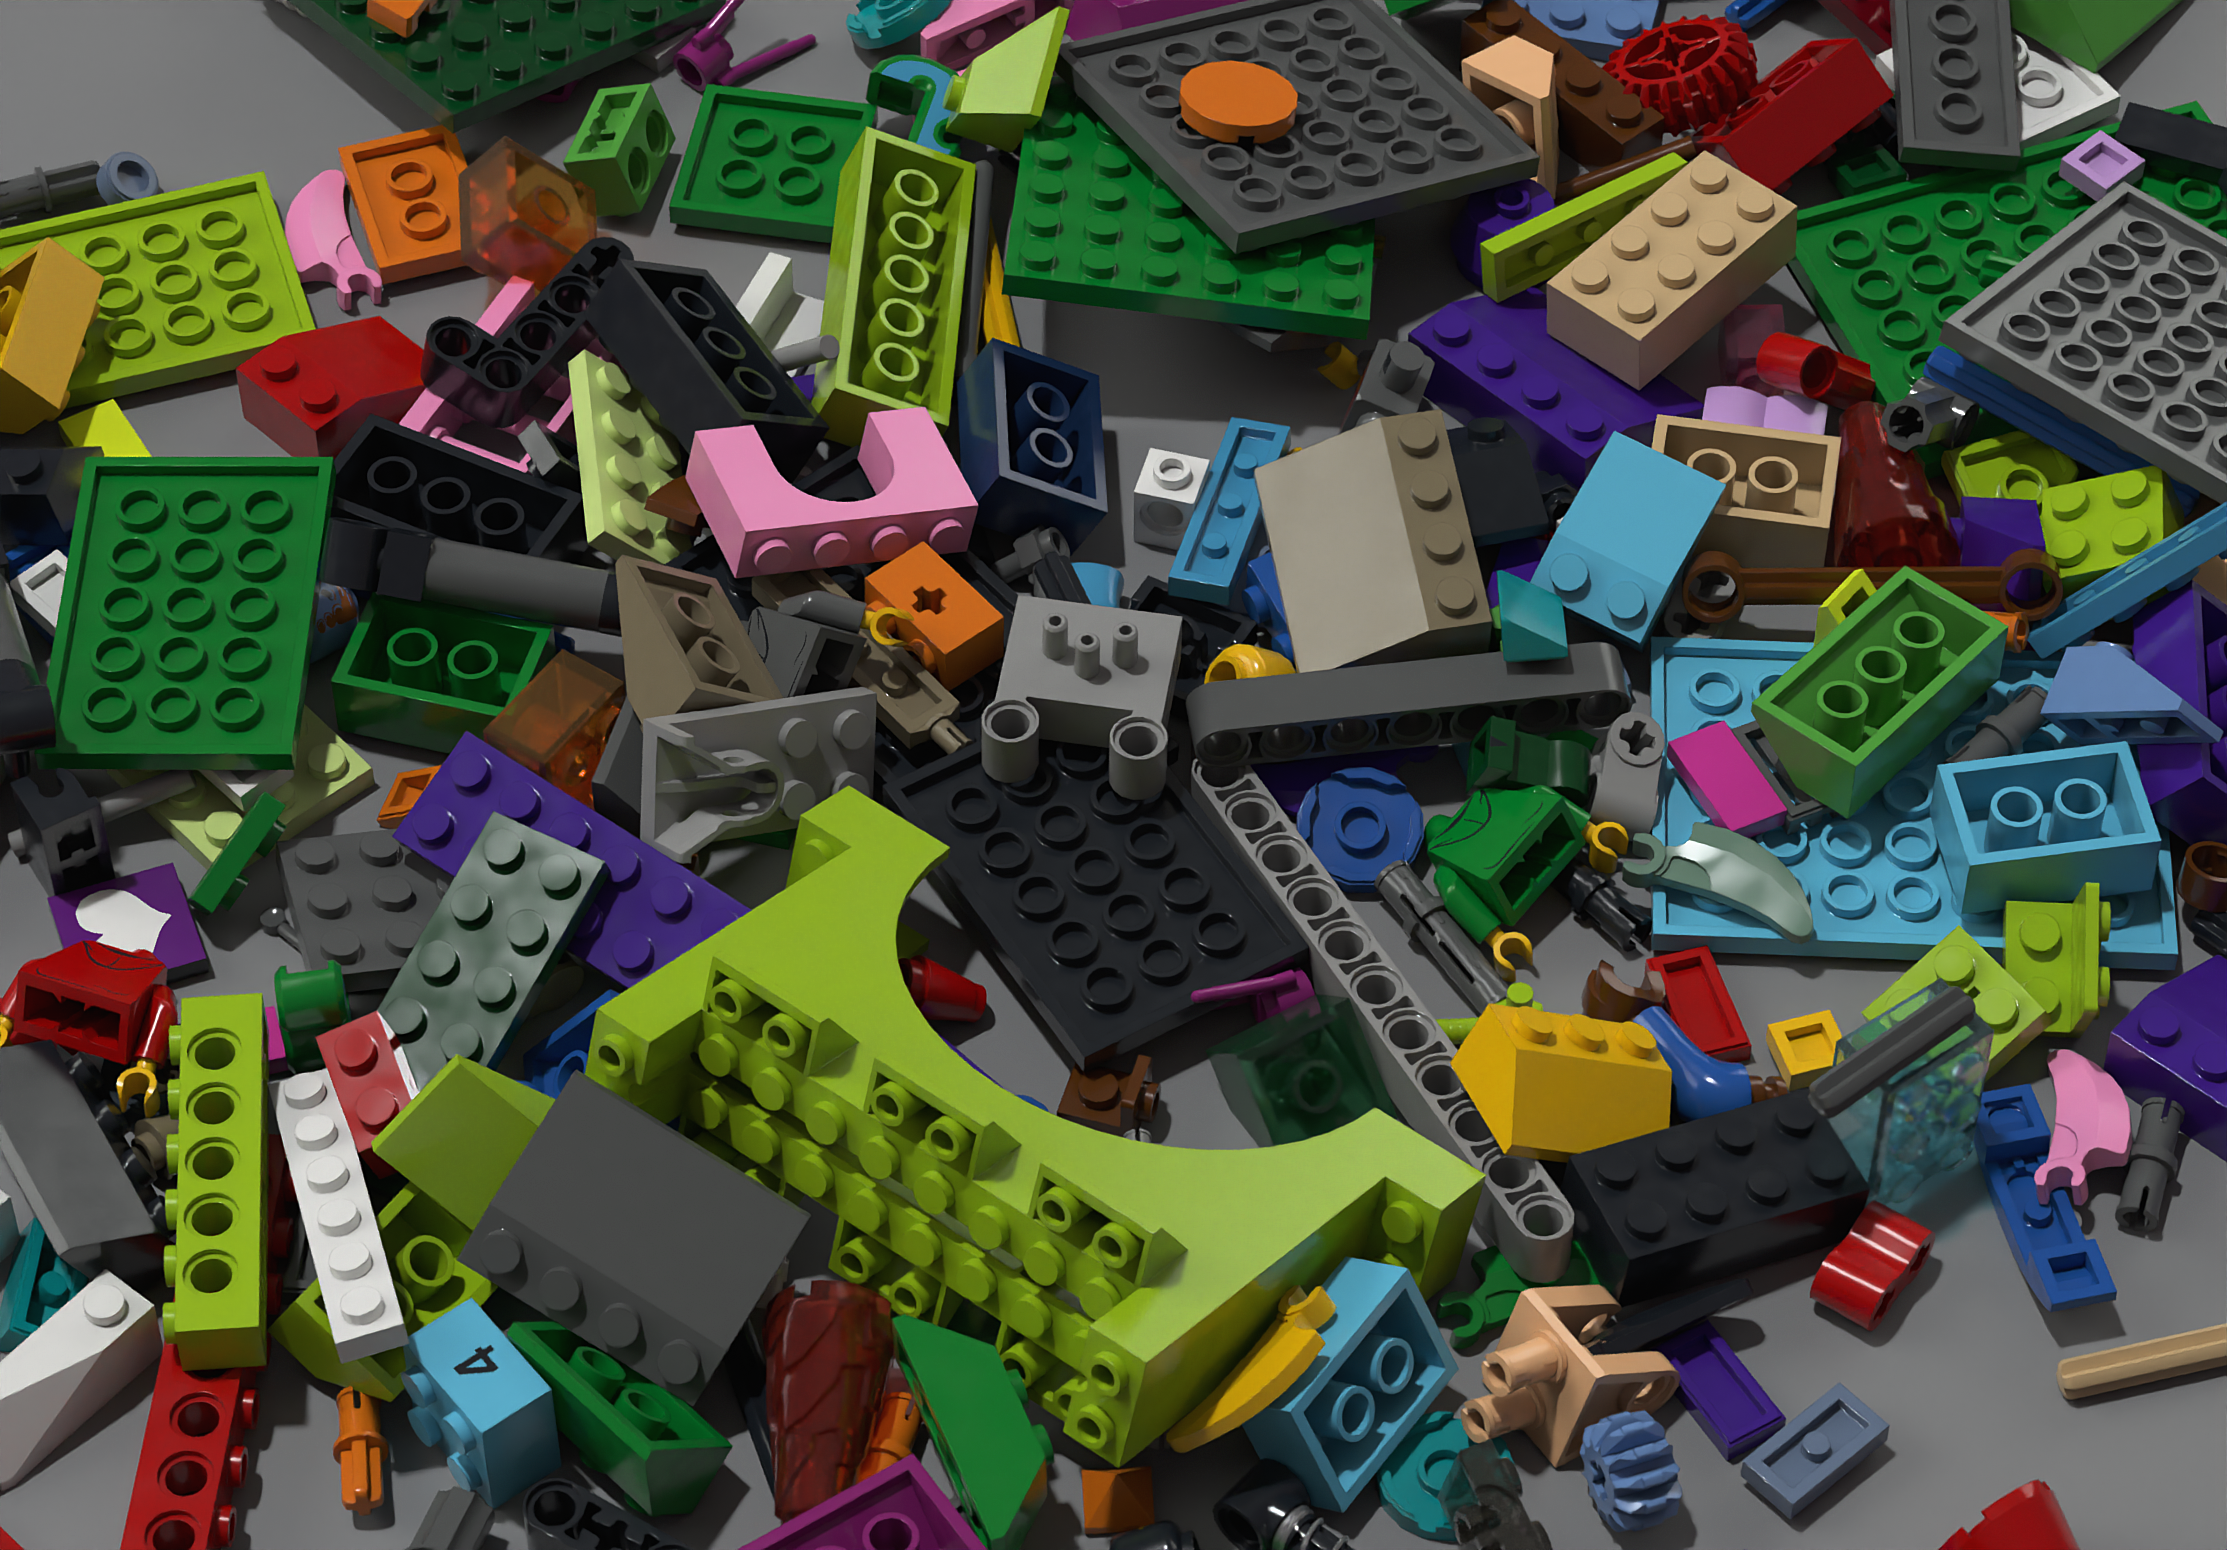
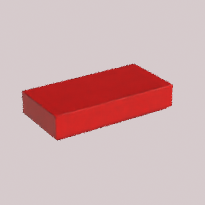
M1708 945L1646 959L1644 974L1646 971H1660L1665 984V997L1661 1008L1667 1012L1697 1047L1708 1056L1725 1062L1737 1063L1750 1060L1752 1045Z

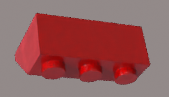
M1857 38L1812 40L1758 81V85L1751 90V98L1746 102L1737 104L1738 111L1733 114H1723L1719 117V123L1702 125L1697 132L1694 131L1690 136L1697 155H1700L1705 150L1781 195L1793 184L1790 176L1804 165H1807L1808 168L1814 167L1834 154L1837 150L1834 142L1849 130L1852 133L1859 132L1874 123L1882 114L1879 107L1892 98L1894 94Z

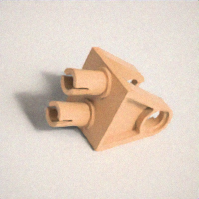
M1601 1285L1530 1288L1520 1293L1495 1352L1486 1354L1485 1358L1487 1360L1482 1362V1382L1492 1394L1466 1401L1464 1403L1466 1408L1461 1409V1422L1468 1437L1479 1444L1488 1442L1510 1431L1524 1430L1556 1468L1580 1456L1581 1444H1583L1582 1439L1586 1427L1599 1423V1420L1625 1411L1633 1413L1645 1410L1651 1415L1673 1396L1679 1386L1681 1377L1667 1358L1657 1351L1592 1355L1586 1346H1583L1594 1336L1607 1330L1608 1328L1605 1325L1614 1314L1622 1310L1620 1304L1605 1287Z

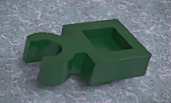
M1849 130L1847 132V143L1834 142L1837 150L1822 162L1828 166V179L1845 198L1907 181V172L1882 144L1865 148V137L1862 131L1852 133Z

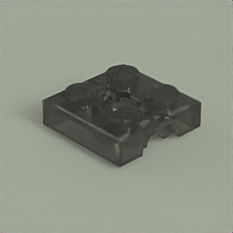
M1492 1439L1459 1451L1437 1498L1452 1530L1456 1531L1455 1535L1460 1546L1472 1543L1477 1546V1550H1553L1546 1530L1538 1520L1530 1521L1520 1500V1497L1523 1495V1488L1514 1464L1508 1457L1500 1458Z

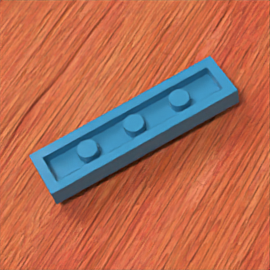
M1231 417L1168 575V595L1223 605L1230 604L1263 518L1254 480V469L1287 456L1291 446L1290 426Z
M2227 502L2065 598L2049 616L2034 621L2027 640L2039 657L2044 659L2059 649L2065 653L2067 647H2080L2092 638L2095 633L2094 628L2111 618L2116 623L2127 620L2147 603L2146 597L2164 586L2168 591H2174L2184 586L2200 571L2198 566L2216 555L2221 560L2227 559Z

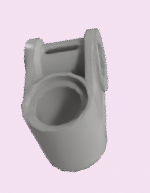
M1628 712L1620 715L1611 724L1608 733L1602 735L1593 744L1590 751L1589 798L1587 805L1582 809L1592 815L1589 821L1596 826L1603 822H1615L1622 825L1627 832L1629 841H1633L1636 833H1650L1658 807L1659 795L1657 787L1665 743L1660 725L1652 717L1642 712Z

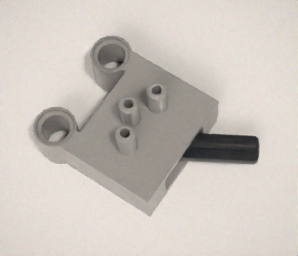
M1056 551L1046 553L1044 559L1035 563L1034 567L1035 576L1046 598L1018 595L995 701L985 708L981 716L982 766L985 772L995 780L1005 783H1017L1035 773L1039 765V739L1109 748V783L1113 790L1122 797L1132 800H1145L1153 797L1163 789L1166 783L1168 742L1166 730L1181 660L1182 616L1092 605L1069 558L1065 555L1059 556Z

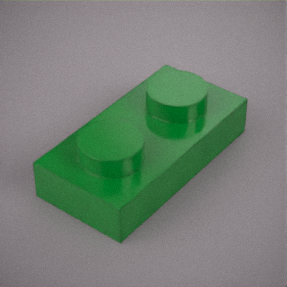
M266 791L260 794L191 893L187 903L206 916L212 914L218 905L229 911L250 881L248 877L240 873L254 852L265 858L287 826L278 820L286 805Z

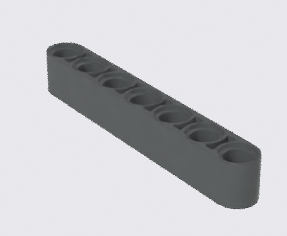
M1590 642L1567 645L1568 657H1565V659L1507 663V661H1504L1503 652L1215 681L1195 688L1187 696L1185 705L1196 758L1204 765L1224 768L1471 742L1491 716L1516 721V731L1532 735L1603 728L1611 726L1620 715L1630 712L1632 702L1619 651L1613 645L1604 642Z

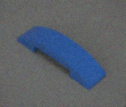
M2025 1084L1966 1095L1965 1106L1969 1125L1990 1198L2017 1264L2037 1298L2049 1312L2116 1300L2117 1290L2095 1239H2085L2064 1187H2058L2051 1191L2048 1204H2039L2034 1182L2035 1171L2048 1160L2051 1132L2031 1085Z

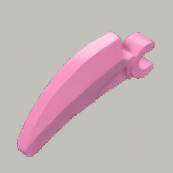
M334 169L323 171L303 187L291 203L286 216L285 237L300 282L327 281L337 287L336 301L344 311L351 310L352 292L355 291L369 294L374 305L380 304L382 298L381 277L377 272L365 265L354 243L344 211L345 176L341 171Z
M2054 1050L2048 1054L2046 1062L2057 1098L2055 1129L2048 1160L2035 1171L2036 1194L2039 1204H2048L2049 1195L2052 1190L2067 1186L2072 1188L2074 1205H2083L2089 1193L2086 1178L2088 1173L2105 1167L2125 1166L2128 1162L2132 1147L2130 1109L2123 1090L2114 1078L2099 1065L2070 1050Z

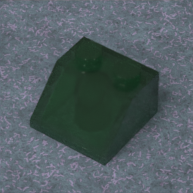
M1315 994L1206 1050L1230 1111L1260 1148L1299 1142L1329 1133L1355 1121L1375 1107L1392 1118L1398 1119L1349 998Z

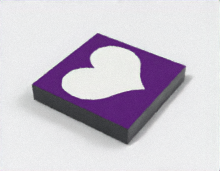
M173 862L47 898L62 949L85 940H93L129 952L137 949H146L166 965L168 969L166 984L209 972L207 958Z

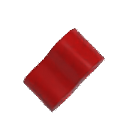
M1877 1200L1871 1201L1864 1208L1846 1238L1828 1254L1820 1266L1810 1289V1298L1868 1331H1873L1887 1315L1900 1292L1916 1278L1923 1268L1933 1248L1935 1233Z

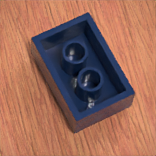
M992 338L957 381L961 473L979 505L974 524L1016 538L1020 533L1038 524H1041L1046 529L1055 527L1066 539L1070 556H1072L1108 513L1099 375Z

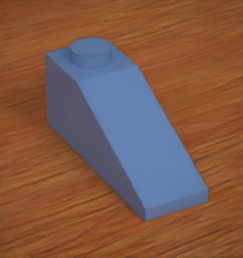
M2098 642L2096 646L2067 647L2040 712L2041 715L2080 745H2098L2127 741L2128 744L2219 743L2223 734V730L2132 661L2133 656L2128 650L2110 642Z

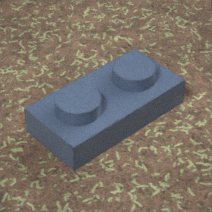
M1839 1382L1742 1460L1740 1476L1791 1520L1884 1444L1888 1438L1890 1425Z

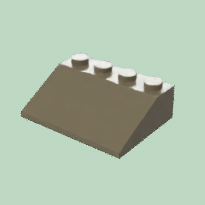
M1441 409L1378 418L1254 469L1255 485L1297 673L1488 653L1492 618Z

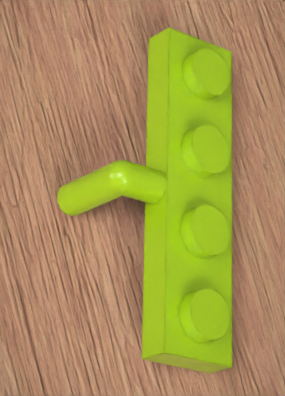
M1672 152L1480 243L1483 292L1498 303L1557 275L1688 165V162L1675 152Z

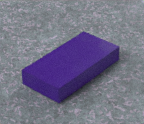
M1708 1320L1651 1349V1351L1662 1353L1679 1372L1681 1379L1678 1388L1674 1392L1675 1396L1726 1461L1764 1443L1785 1426L1786 1417Z

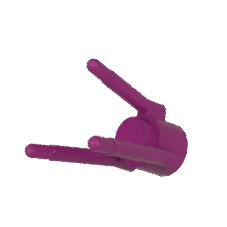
M728 0L707 26L673 56V64L682 80L697 91L705 90L706 85L712 83L729 87L743 76L812 46L816 42V37L808 34L731 67L729 61L734 57L733 49L729 42L720 34L733 20L735 11L745 0Z
M1300 968L1288 970L1271 977L1196 990L1191 994V1000L1194 1003L1235 998L1211 1011L1250 1003L1251 1011L1257 1023L1261 1027L1271 1025L1277 1030L1222 1070L1219 1078L1224 1083L1230 1082L1239 1074L1251 1068L1285 1042L1305 1036V1028L1302 1021L1315 1016L1317 1011L1313 987L1307 975Z

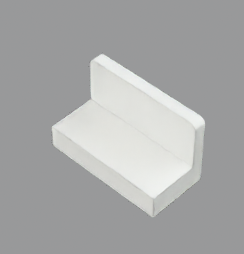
M769 252L737 303L736 308L770 351L820 337L824 301L794 292L792 258ZM804 367L787 371L790 377L799 376Z

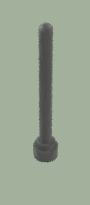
M985 160L975 163V181L951 404L958 405L957 381L977 358L995 173L992 164Z

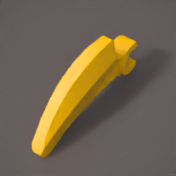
M1294 1285L1283 1295L1278 1304L1279 1313L1276 1315L1277 1319L1247 1356L1237 1364L1206 1399L1174 1425L1166 1434V1440L1174 1451L1178 1453L1188 1452L1240 1426L1282 1395L1307 1370L1325 1345L1324 1340L1316 1329L1331 1318L1337 1307L1322 1286H1316L1308 1297L1298 1285Z

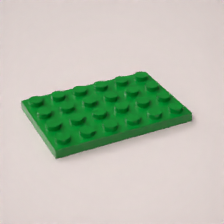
M85 457L46 682L54 712L56 747L34 751L38 769L295 770L321 581L318 580L328 521L331 516L336 481V468L333 457Z

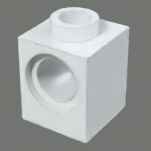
M1150 448L1134 490L1135 542L1179 550L1209 475L1210 460Z

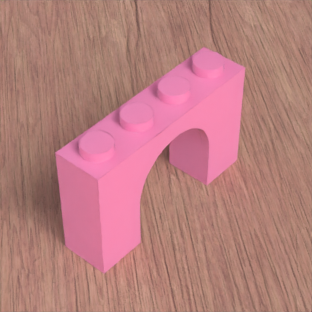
M926 407L868 413L857 459L876 493V496L855 502L829 501L811 496L795 488L777 471L754 425L695 431L685 476L735 578L894 560L922 541L938 555L965 552L968 548L979 506Z

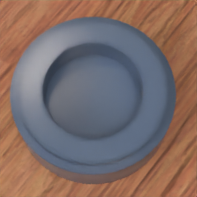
M122 151L113 154L100 167L96 176L98 191L109 205L153 196L158 192L159 182L155 170L147 160L132 152Z

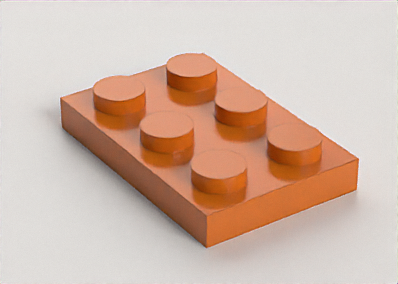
M438 125L338 148L340 165L375 268L381 277L382 285L497 259L495 241L456 133L453 134L443 125Z

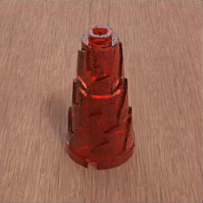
M1861 401L1849 406L1839 417L1838 437H1841L1834 501L1836 520L1834 567L1960 566L1961 552L1957 534L1944 503L1931 491L1922 465L1918 463L1914 450L1903 452L1887 443V433L1880 424L1886 407L1871 401Z
M812 1280L810 1295L794 1298V1284L777 1293L767 1304L764 1312L762 1338L766 1355L767 1424L770 1427L771 1460L775 1481L774 1516L780 1519L781 1525L858 1484L862 1462L871 1449L877 1412H879L883 1405L890 1371L893 1368L895 1359L892 1319L890 1318L891 1302L875 1291L857 1284L835 1280Z

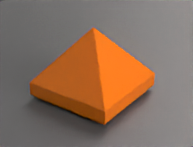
M1151 1466L1082 1469L1085 1534L1121 1533L1155 1523Z

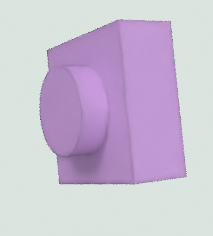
M2100 130L2061 159L2059 176L2098 202L2123 181L2132 185L2141 179L2145 160Z

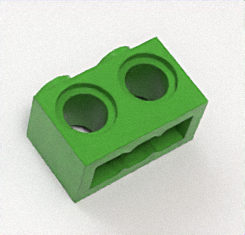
M651 83L599 89L563 161L588 217L608 215L622 217L641 212L676 140Z

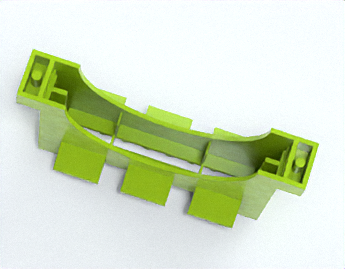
M849 785L800 815L786 888L596 1010L585 1069L586 1076L664 1124H667L681 1114L678 1128L680 1134L798 1206L806 1194L837 1214L839 1220L828 1268L898 1314H906L946 1328L963 1300L967 1298L1001 1320L995 1347L1006 1371L1016 1368L1020 1373L1028 1399L1064 1421L1063 1432L1118 1468L1198 1406L1222 1383L1277 1319L1276 1315L1279 1313L1278 1304L1280 1299L1290 1288L1298 1285L1308 1297L1316 1286H1322L1345 1257L1408 1268L1424 1301L1429 1300L1456 1278L1486 1178V1174L1376 1107L1349 1124L1329 1133L1303 1141L1263 1148L1205 1150L1163 1146L1100 1132L1058 1117L1001 1088L970 1066L931 1028L915 1005L904 983L898 963L900 958L910 959L915 955H922L928 950L930 940L900 922L899 917L903 906L914 888L930 871L948 858L950 847Z

